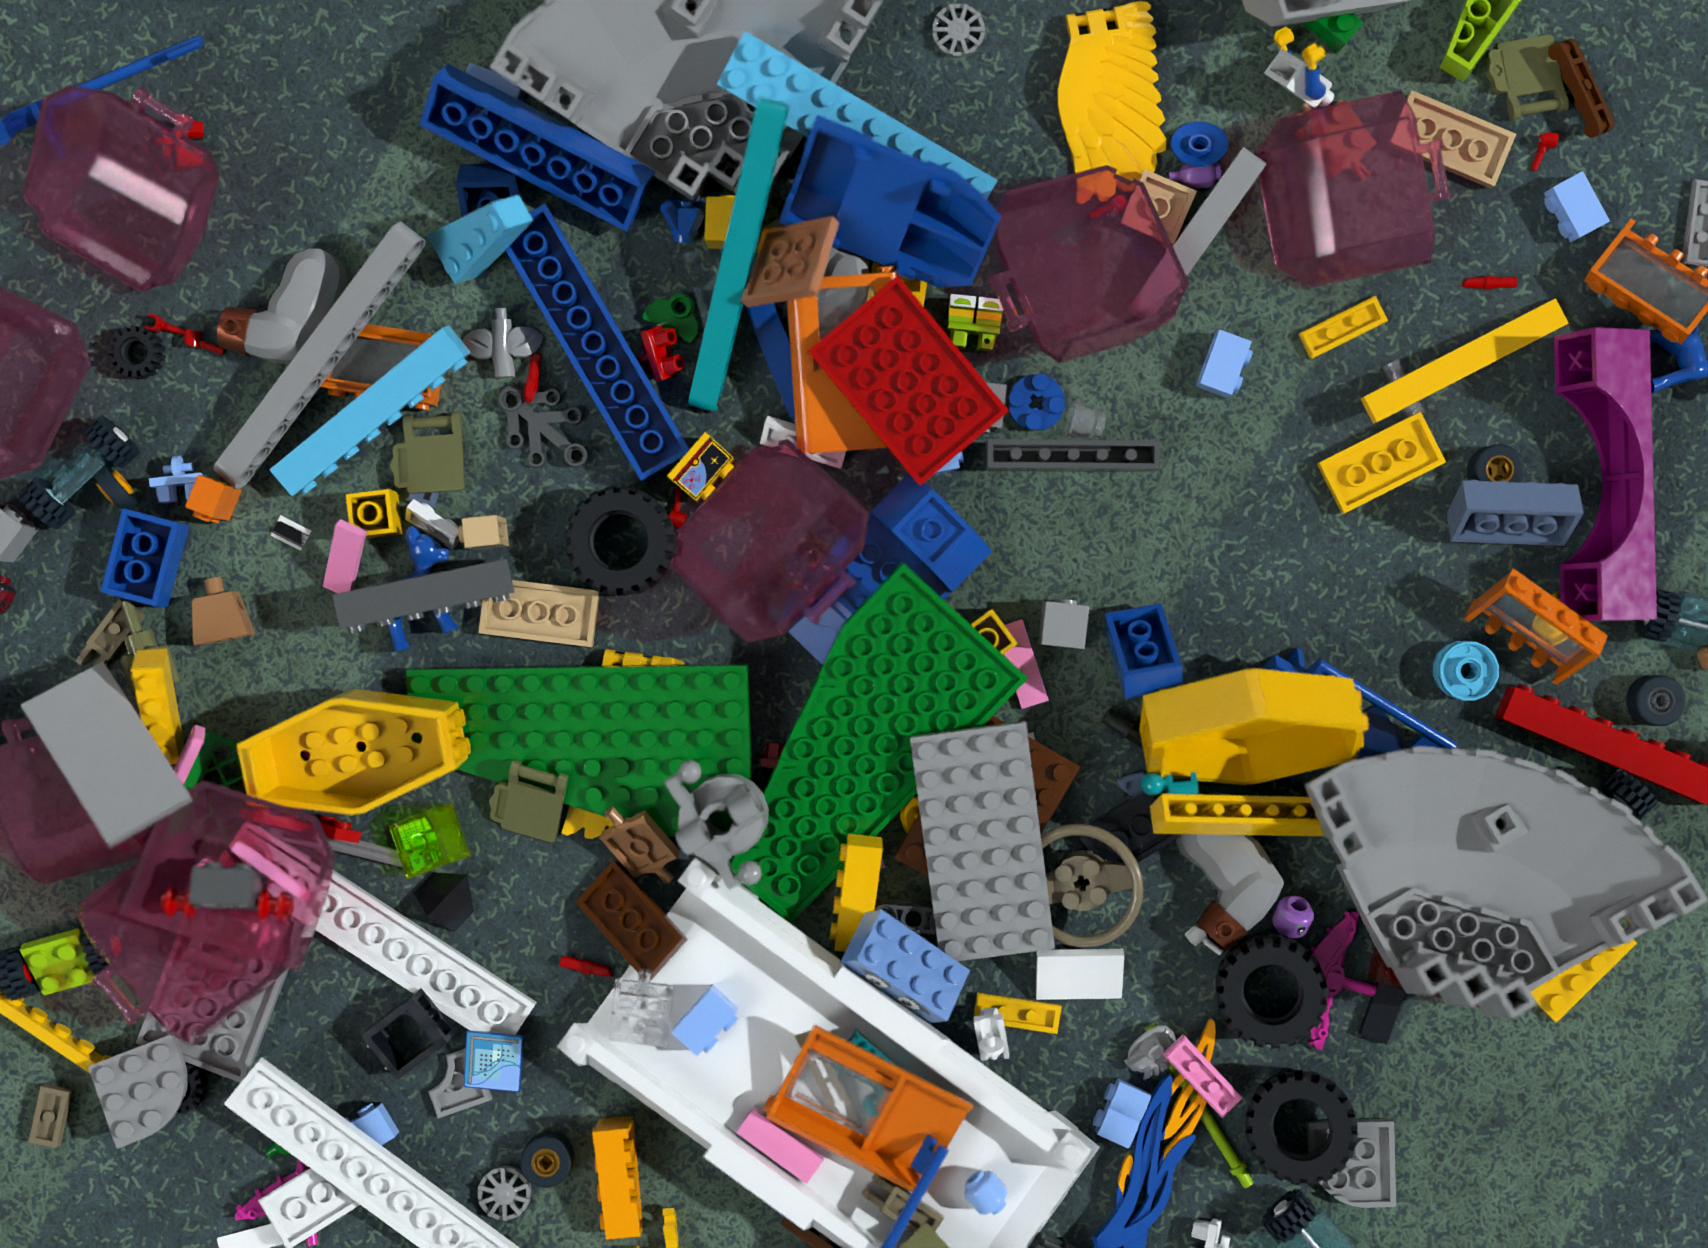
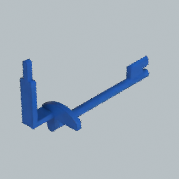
M197 35L49 98L40 99L0 117V146L9 143L18 131L38 124L59 158L67 156L64 145L49 121L54 108L205 46L202 37Z
M1298 647L1291 653L1288 662L1275 654L1261 668L1263 670L1313 675L1324 674L1326 676L1334 675V677L1351 678L1322 659H1318L1305 670L1303 650ZM1353 679L1355 689L1360 690L1361 698L1420 733L1410 743V748L1418 746L1443 747L1444 749L1456 748L1457 743Z
M927 1134L910 1164L921 1174V1177L880 1248L895 1247L949 1152V1149L940 1144L936 1151H934L937 1140Z

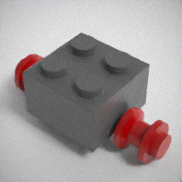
M204 862L203 867H193L191 888L186 893H179L176 887H169L167 893L162 894L161 909L165 911L167 917H174L177 911H184L185 916L188 918H193L199 907L206 909L258 911V917L261 921H266L269 915H277L279 921H286L287 917L293 914L294 899L289 898V893L284 891L280 893L279 897H271L269 891H267L268 876L260 873L258 869L250 864L236 863L233 865V869H230L228 866H222L221 863Z

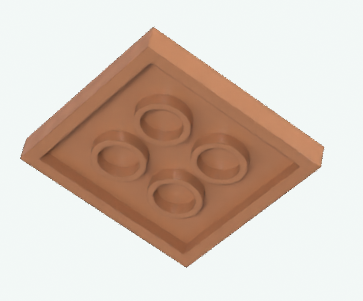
M833 216L764 229L741 301L747 307L818 295L839 222Z

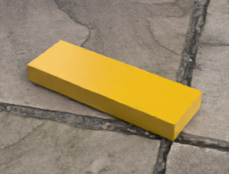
M1374 296L1298 335L1310 359H1313L1387 322L1388 319L1377 297Z
M977 992L973 1021L974 1016H981V1009L998 1008V1013L1003 1014L1004 1025L1007 1027L1058 1034L1062 1006L1054 1003Z

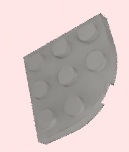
M175 1033L88 1066L116 1149L146 1138L165 1127L177 1114L176 1112L186 1094L188 1083L187 1068Z
M1357 1119L1358 1140L1352 1159L1348 1160L1346 1167L1341 1173L1338 1171L1333 1175L1332 1179L1326 1182L1325 1180L1319 1181V1184L1335 1199L1351 1206L1360 1208L1396 1207L1394 1121L1392 1119ZM1328 1120L1306 1121L1307 1154L1317 1151L1326 1142L1329 1134Z

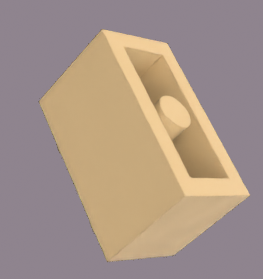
M492 515L462 519V526H459L458 532L460 542L464 543L465 548L481 550L509 547L506 518Z

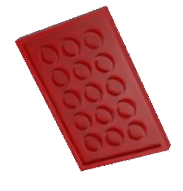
M898 275L808 350L812 358L919 486L1009 412Z

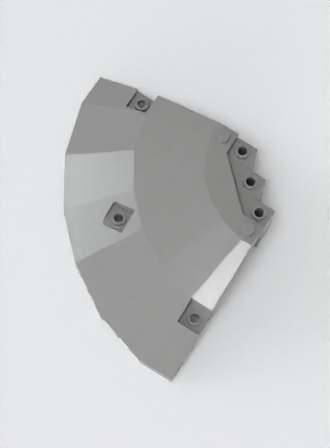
M544 0V3L533 13H529L511 30L490 68L545 106L570 120L573 125L599 142L655 170L654 178L697 203L711 179L734 194L737 192L756 108L719 87L717 82L744 32H748L836 84L850 61L851 54L867 31L884 0ZM693 1L697 4L694 11L686 9L688 2ZM843 31H849L852 37L845 41L840 37V34ZM564 95L569 96L571 99L570 103L566 106L560 103V99ZM786 125L773 175V185H775L805 137ZM729 169L735 171L732 178L725 175ZM693 178L695 181L690 188L686 185L688 179Z
M1418 746L1342 763L1305 785L1325 838L1329 839L1341 862L1336 864V867L1385 964L1393 969L1406 993L1433 995L1439 992L1446 1005L1473 1007L1478 1004L1485 1016L1513 1019L1537 1004L1530 991L1609 947H1618L1621 944H1626L1648 930H1655L1678 915L1689 913L1707 902L1708 899L1686 862L1668 845H1664L1653 835L1654 831L1647 825H1643L1631 814L1632 811L1627 806L1614 799L1606 798L1597 793L1596 789L1586 787L1577 782L1576 778L1563 771L1552 770L1523 759L1504 756L1495 751ZM1497 819H1500L1503 823L1501 829L1496 827ZM1346 838L1351 841L1350 849H1346L1343 845ZM1622 919H1625L1627 922L1625 929H1622L1620 926Z

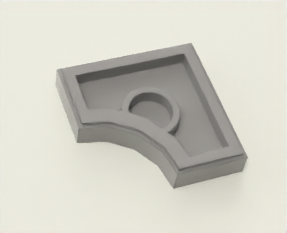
M466 1048L446 1055L447 1070L445 1077L438 1086L428 1091L437 1119L493 1099L489 1089L463 1087Z

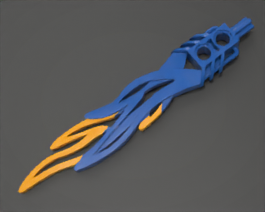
M1213 1019L1208 1020L1195 1046L1201 1054L1206 1047L1204 1057L1209 1062L1212 1058L1216 1035ZM1167 1072L1151 1094L1148 1107L1140 1121L1134 1138L1133 1155L1130 1153L1126 1154L1120 1170L1116 1188L1115 1208L1099 1230L1093 1234V1248H1119L1121 1246L1123 1248H1146L1148 1229L1160 1216L1170 1198L1175 1167L1195 1141L1196 1136L1193 1130L1207 1103L1197 1092L1182 1113L1187 1099L1194 1090L1188 1082L1179 1094L1169 1119L1163 1127L1170 1098L1185 1080L1179 1072L1173 1078ZM1195 1110L1188 1123L1159 1156L1160 1140L1173 1136ZM1127 1174H1128V1175H1129V1179H1128L1126 1188H1125V1190H1124L1125 1179H1126V1176H1127ZM1146 1176V1199L1135 1216L1127 1222L1135 1208ZM1161 1182H1162V1185H1161V1187H1160V1190H1159V1192H1158V1195H1157L1155 1201L1153 1202L1154 1196H1155V1194H1156V1192H1157V1190H1158V1188H1159V1186H1160V1184H1161Z

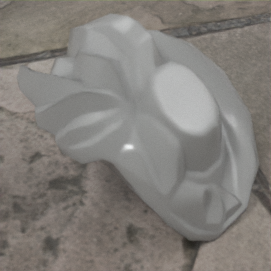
M1157 1025L1151 1028L1132 1044L1128 1051V1057L1124 1062L1132 1071L1144 1073L1143 1080L1153 1075L1158 1076L1160 1072H1164L1169 1068L1170 1062L1162 1054L1176 1041L1174 1032L1166 1025Z

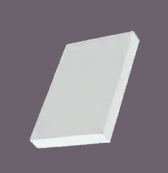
M1067 949L1037 951L1036 1000L1122 998L1124 950Z
M311 1168L258 1200L285 1248L294 1247L360 1205Z

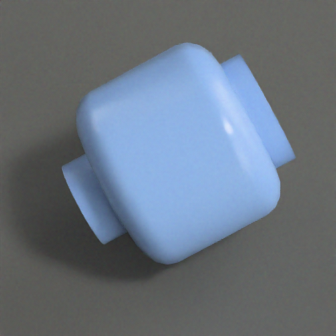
M978 1170L965 1182V1198L979 1214L986 1215L992 1213L996 1215L1006 1206L1004 1200L1008 1190L994 1172Z

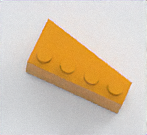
M634 1116L599 1118L596 1126L592 1129V1138L596 1155L595 1171L598 1173L599 1179L597 1197L598 1202L602 1203L603 1211L600 1213V1229L605 1230L606 1240L640 1237L643 1231Z

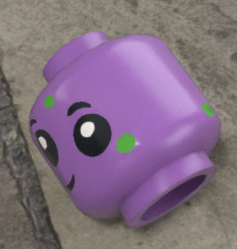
M1284 897L1278 903L1273 914V926L1283 936L1289 938L1303 937L1308 932L1313 921L1314 911L1309 902L1303 897Z

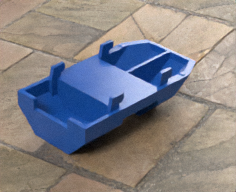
M817 115L779 223L789 225L833 216L839 222L832 248L838 250L840 247L884 266H895L898 275L910 280L916 278L936 287L972 285L1002 216L973 185L956 171L929 160L925 162L874 141L873 137Z
M908 473L791 592L782 626L823 665L841 625L901 562L907 565L945 600L992 550L975 530L925 482L919 486Z

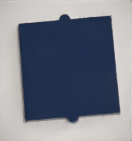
M1376 706L1362 712L1367 715L1368 730L1364 731V746L1359 750L1358 760L1395 752L1404 747L1386 712Z

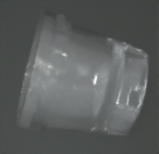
M1080 399L1073 400L1067 410L1063 435L1068 440L1074 437L1099 440L1104 431L1106 413L1084 405L1080 402Z

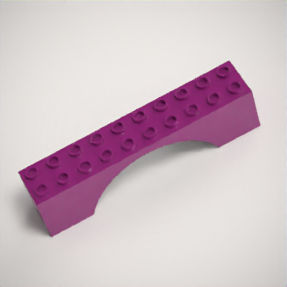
M1595 327L1554 336L1555 393L1569 402L1587 424L1597 447L1602 474L1600 506L1591 532L1577 552L1568 560L1559 564L1560 602L1587 621L1657 619L1650 330Z

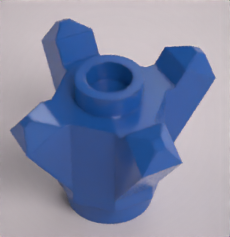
M669 198L662 204L660 210L671 228V234L674 235L673 241L680 243L696 242V235L699 234V227L706 215V202L702 200L694 204L693 200Z

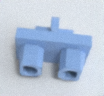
M173 456L171 465L163 466L164 474L173 473V476L149 478V485L152 488H156L159 503L178 502L176 487L185 486L186 500H188L197 476L209 477V475H203L202 473L186 474L185 472L194 471L193 463H184L181 456Z

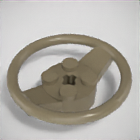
M1086 824L1059 826L1041 835L1042 849L1049 843L1062 837L1072 835L1088 836L1110 846L1122 858L1124 863L1107 861L1106 859L1104 861L1100 856L1088 850H1078L1069 854L1055 871L1046 874L1049 904L1062 902L1063 906L1069 910L1090 911L1103 904L1110 893L1132 888V894L1126 913L1109 930L1096 935L1078 936L1063 932L1052 926L1054 940L1074 947H1095L1111 942L1121 936L1132 925L1140 911L1143 900V880L1139 865L1128 847L1106 830ZM1080 875H1083L1084 879H1089L1090 882L1087 886L1082 885L1078 881Z

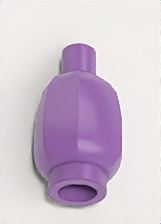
M1216 163L1207 167H1193L1184 164L1180 171L1169 172V180L1177 183L1181 182L1184 186L1191 189L1212 187L1221 178V165Z

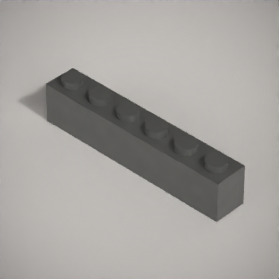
M987 439L985 442V471L1156 472L1160 469V440Z
M506 558L333 594L332 597L339 628H347L348 633L365 630V624L377 622V627L394 624V618L406 616L407 621L423 618L424 611L435 610V615L453 611V605L463 604L464 609L480 606L481 600L492 597L493 603L510 599L509 594L515 591L508 559Z

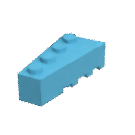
M516 195L492 202L426 236L443 263L445 271L450 275L454 284H458L484 274L528 227L533 219L520 196Z

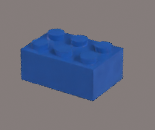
M122 508L100 592L155 607H168L190 525Z
M1161 603L1105 613L1106 638L1125 699L1159 692V689L1182 686V664Z

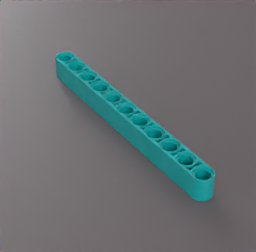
M759 97L689 395V406L715 413L718 409L717 402L719 396L721 397L724 387L743 306L741 299L755 256L789 112V104Z

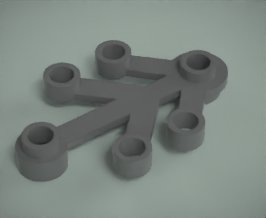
M515 386L505 387L498 394L497 403L499 408L507 414L508 436L506 443L510 448L520 449L524 444V437L519 433V415H521L528 421L530 445L528 462L531 466L539 468V466L542 467L546 462V457L542 453L541 433L564 452L565 461L569 465L581 467L587 462L588 452L585 447L577 443L571 444L549 425L550 423L569 422L572 425L580 423L583 415L578 408L570 407L565 411L535 413L526 405L546 403L549 406H556L561 401L560 393L555 389L538 392L532 402L528 404L525 402L524 393L521 389ZM551 392L557 394V400L553 403L547 400V395ZM516 396L517 403L514 406H509L507 403L508 397ZM571 411L578 412L579 417L576 421L569 420L568 415ZM514 435L520 437V443L517 446H513L510 443V439ZM578 450L582 453V458L579 461H574L572 453ZM534 454L541 455L542 461L539 464L532 462Z

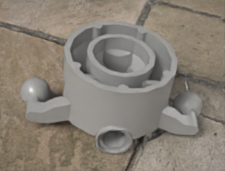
M683 761L678 768V773L665 780L670 793L681 806L679 810V831L676 832L679 846L687 855L694 853L710 863H715L722 880L729 890L742 883L749 885L757 883L761 878V868L757 863L752 861L743 863L739 868V873L735 875L730 858L746 852L762 837L768 824L769 809L763 792L753 781L739 774L722 773L708 778L696 790L689 793L681 785V782H696L700 778L701 768L695 761ZM728 807L736 823L732 825L730 831H722L714 825L710 815L712 811H723Z

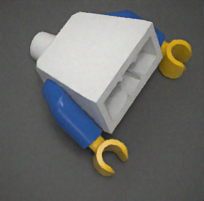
M1284 27L1276 31L1273 37L1276 45L1279 47V51H1277L1276 57L1264 74L1313 108L1318 105L1324 108L1327 107L1334 98V93L1330 91L1332 83L1320 74V67L1316 65V62L1325 57L1323 47L1317 48V44L1314 43L1305 48L1302 52V57L1305 61L1303 62L1291 55V49H1287L1286 45L1294 41L1291 29Z

